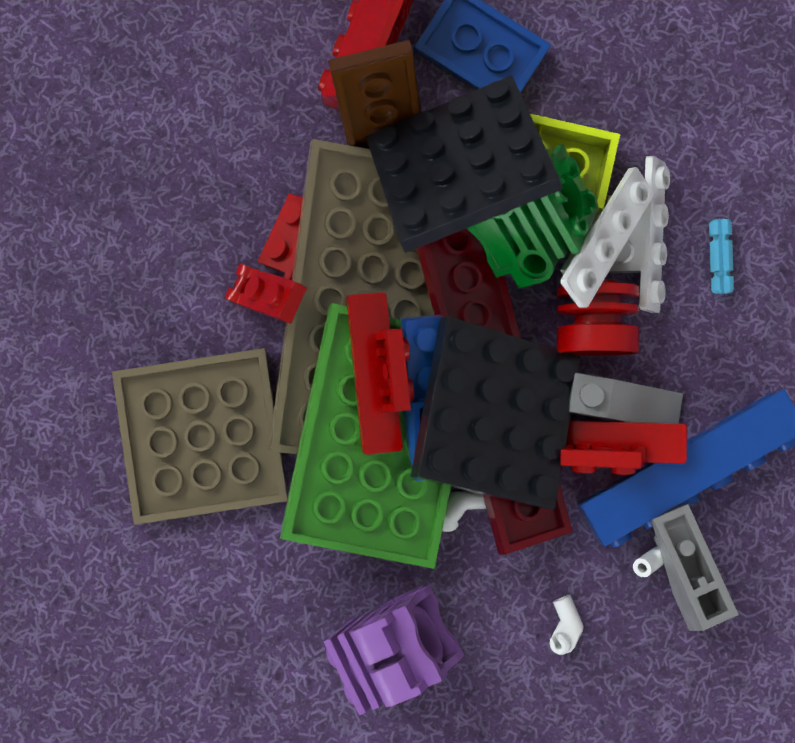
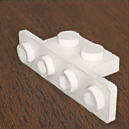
M646 156L645 180L653 190L654 196L608 273H641L639 308L650 313H659L660 304L665 300V284L661 280L662 265H665L667 260V248L663 242V228L667 226L669 219L668 208L665 204V189H668L670 185V172L664 161L655 156Z
M637 167L627 170L602 213L595 215L580 252L573 255L570 254L560 270L563 274L561 285L579 308L589 306L654 196L653 190Z

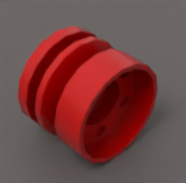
M604 279L588 307L579 308L575 302L558 305L556 313L574 317V324L556 328V349L558 353L567 352L576 356L638 354L639 327L621 323V317L638 313L639 306L621 303V300L639 297V286L621 283L612 279ZM562 285L556 288V298L573 300Z

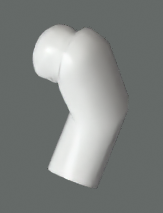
M454 491L450 493L442 531L451 532L458 527L457 521L466 510L486 509L483 495L472 491Z
M656 535L654 536V541L657 546L639 557L633 564L634 572L640 577H648L664 564Z
M566 595L553 601L560 621L549 644L552 651L559 655L571 652L583 632V623L571 595Z

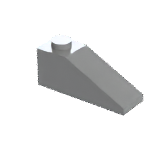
M575 373L572 380L569 412L575 415L618 422L679 423L683 393Z
M684 505L652 519V525L672 593L689 631H704L739 615L689 505Z

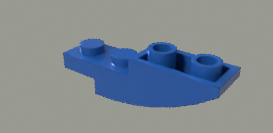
M441 315L401 318L403 337L407 338L410 347V358L406 362L407 378H411L414 386V399L410 402L411 410L403 411L411 466L414 460L440 318L443 317ZM414 478L416 481H423L422 479Z

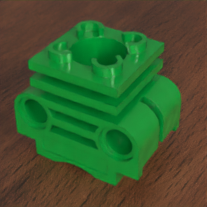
M563 144L556 146L553 153L547 149L548 155L559 176L562 190L467 228L482 244L486 252L487 262L496 277L511 274L519 289L548 280L553 274L558 260L566 256L568 249L572 255L579 253L598 210L595 194L587 189L580 176L577 161L569 156Z

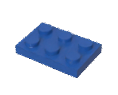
M444 0L415 44L414 52L474 90L512 75L521 94L546 56L551 44L482 0Z

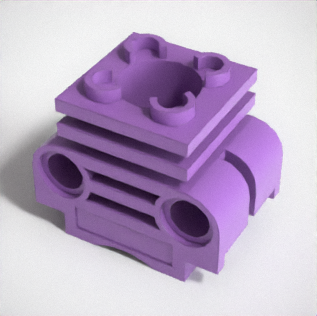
M430 584L414 588L395 597V602L391 599L377 607L374 611H368L360 617L357 616L351 619L324 641L328 661L337 669L344 684L346 698L355 706L359 715L366 713L370 708L372 710L379 708L383 703L385 707H390L422 694L429 686L443 681L448 675L449 669L463 658L464 653L456 637L450 633L442 621L439 603Z

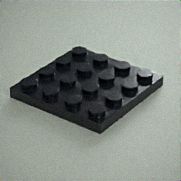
M512 75L366 136L397 235L405 253L563 189L559 176Z
M450 316L440 318L410 477L546 510H555L562 470L561 449L566 446L571 417L569 400L574 374L578 373L581 357L567 352L558 353L557 349Z

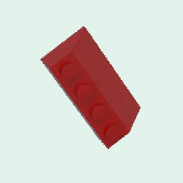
M353 0L347 14V21L350 22L346 35L339 34L332 55L338 58L397 43L414 0ZM325 69L318 85V90L322 92V102L324 105L339 110L331 71Z

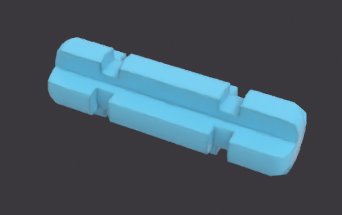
M714 219L709 223V237H713V241L710 242V271L714 273V277L711 278V291L715 294H728L734 290V276H730V272L733 271L732 240H729V236L732 235V222L729 219Z

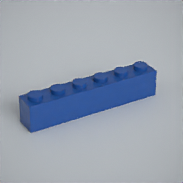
M785 389L774 390L687 440V461L684 464L648 462L641 469H636L635 474H628L578 502L577 506L598 543L604 547L610 544L612 548H616L632 539L633 536L630 532L642 525L646 529L653 527L651 520L663 515L673 507L677 506L680 508L687 504L689 506L700 499L698 493L708 487H711L714 491L733 481L731 474L744 467L746 471H750L767 461L764 455L776 448L779 452H783L795 446V406Z

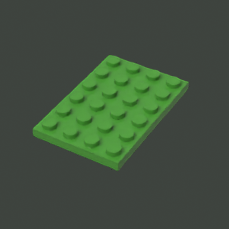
M334 303L329 304L280 539L435 569L451 486L426 480L416 481L414 477H410L412 466L403 411H399L402 450L371 455L363 454L347 306ZM389 317L390 329H401V320Z

